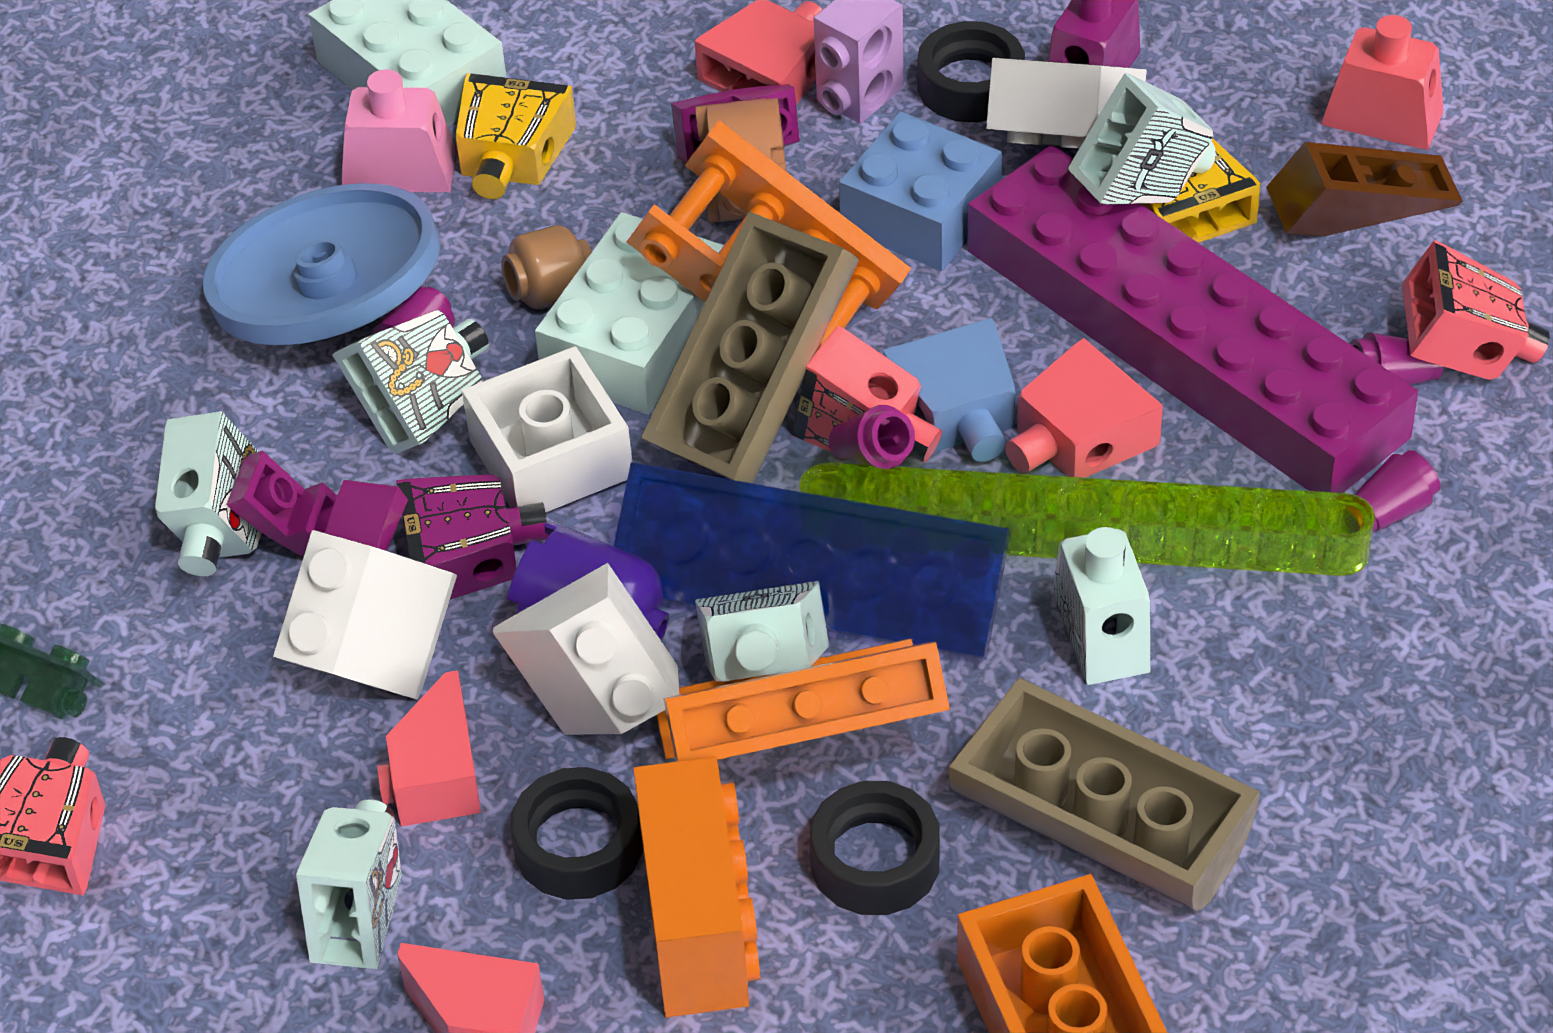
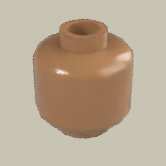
M553 225L517 236L511 241L508 254L502 256L501 260L502 275L509 294L515 301L522 300L526 306L534 310L552 307L592 253L591 248L586 240H578L570 229L562 225Z

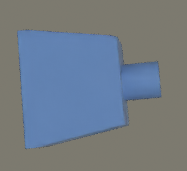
M992 318L883 350L885 357L916 377L921 384L914 415L942 430L941 439L934 452L965 443L972 458L979 462L990 461L1003 452L1006 440L1002 431L1015 427L1016 393L997 327Z

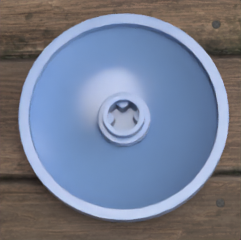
M374 183L346 184L323 188L279 203L258 214L234 231L218 247L207 264L203 278V291L218 325L236 338L265 345H292L323 340L368 324L385 315L409 298L427 279L437 262L440 252L439 233L429 207L417 195L407 190Z

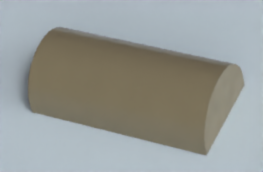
M749 211L641 438L692 464L740 486L751 489L804 378L806 366L818 349L859 259L842 247Z
M1020 677L949 766V785L953 791L1196 911L1203 909L1210 903L1235 866L1252 828L1260 791Z

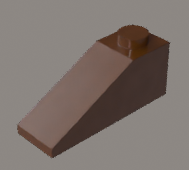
M1304 142L1266 186L1286 233L1323 237L1455 207L1463 202L1441 155Z

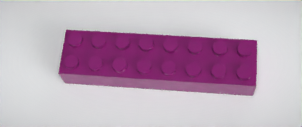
M1052 144L968 203V252L1328 505L1412 437L1419 390L1140 203H1100L1068 170L1073 158Z

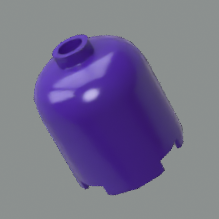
M547 521L544 528L545 533L549 537L544 544L534 540L530 541L517 566L506 599L518 604L516 614L608 563L662 641L668 626L669 613L661 610L663 592L660 577L652 564L634 554L557 522Z

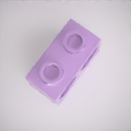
M834 0L813 17L817 100L830 113L834 115L843 114L861 124L904 88L903 5L894 0Z

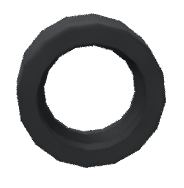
M962 21L948 24L929 34L919 47L917 60V91L923 104L935 114L956 122L978 123L987 121L990 79L980 82H960L944 76L939 70L950 63L962 60H982L991 64L992 58L1025 60V52L1018 38L1003 27L981 21Z
M589 767L556 770L539 777L521 792L511 812V838L515 861L524 879L544 894L565 900L594 898L616 889L633 874L642 855L638 803L629 787L611 773ZM590 808L605 812L613 818L617 825L616 837L603 849L586 856L562 857L545 851L537 843L539 827L552 815L568 809Z
M861 781L842 787L821 802L810 823L811 872L819 890L836 906L860 915H889L911 908L930 892L939 875L940 824L931 805L913 789L891 781ZM866 823H886L903 829L913 837L916 843V853L901 866L886 871H862L846 865L835 855V841L851 828Z

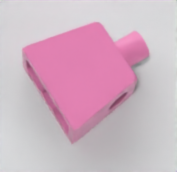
M384 69L374 72L367 80L368 87H357L351 91L344 129L342 185L374 183L399 187L409 192H451L457 149L435 92L429 88H403L402 77L394 70Z

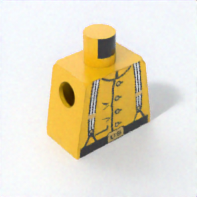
M473 73L466 74L456 131V143L461 175L473 177L472 187L478 195L487 199L501 198L505 194L509 181L533 185L541 183L576 127L572 86Z
M1214 139L1211 142L1214 144L1216 155L1212 167L1202 174L1192 172L1177 198L1169 203H1140L1198 243L1257 223L1260 182Z

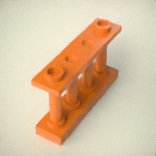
M720 120L685 164L687 168L699 177L672 213L668 215L654 204L626 241L640 252L646 261L653 266L661 268L704 302H706L745 218L742 220L719 253L689 231L718 191L747 214L750 211L846 249L856 256L859 262L817 351L837 326L846 328L862 303L878 310L911 270L903 261Z
M905 639L820 657L812 667L724 682L711 680L679 687V695L663 698L665 710L658 713L656 718L665 759L675 757L677 762L717 756V760L943 712L950 710L936 642L931 641L913 645L912 639Z

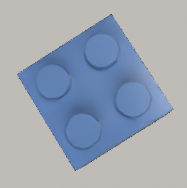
M900 111L839 181L840 214L884 248L943 271L968 240V203L1002 180V151Z

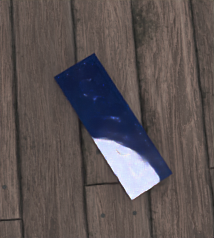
M631 462L613 546L634 554L652 564L660 577L663 601L696 607L695 601L697 599L819 581L827 631L886 642L912 639L913 645L932 641L936 642L940 652L987 660L1011 531L1009 528Z

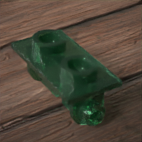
M0 623V694L15 699L26 677L30 680L20 701L50 713L59 719H64L67 715L75 718L80 716L87 703V695L83 693L87 683L101 689L105 685L104 682L86 670L90 660L56 644L53 645L50 654L33 648L36 641L35 638L16 628Z

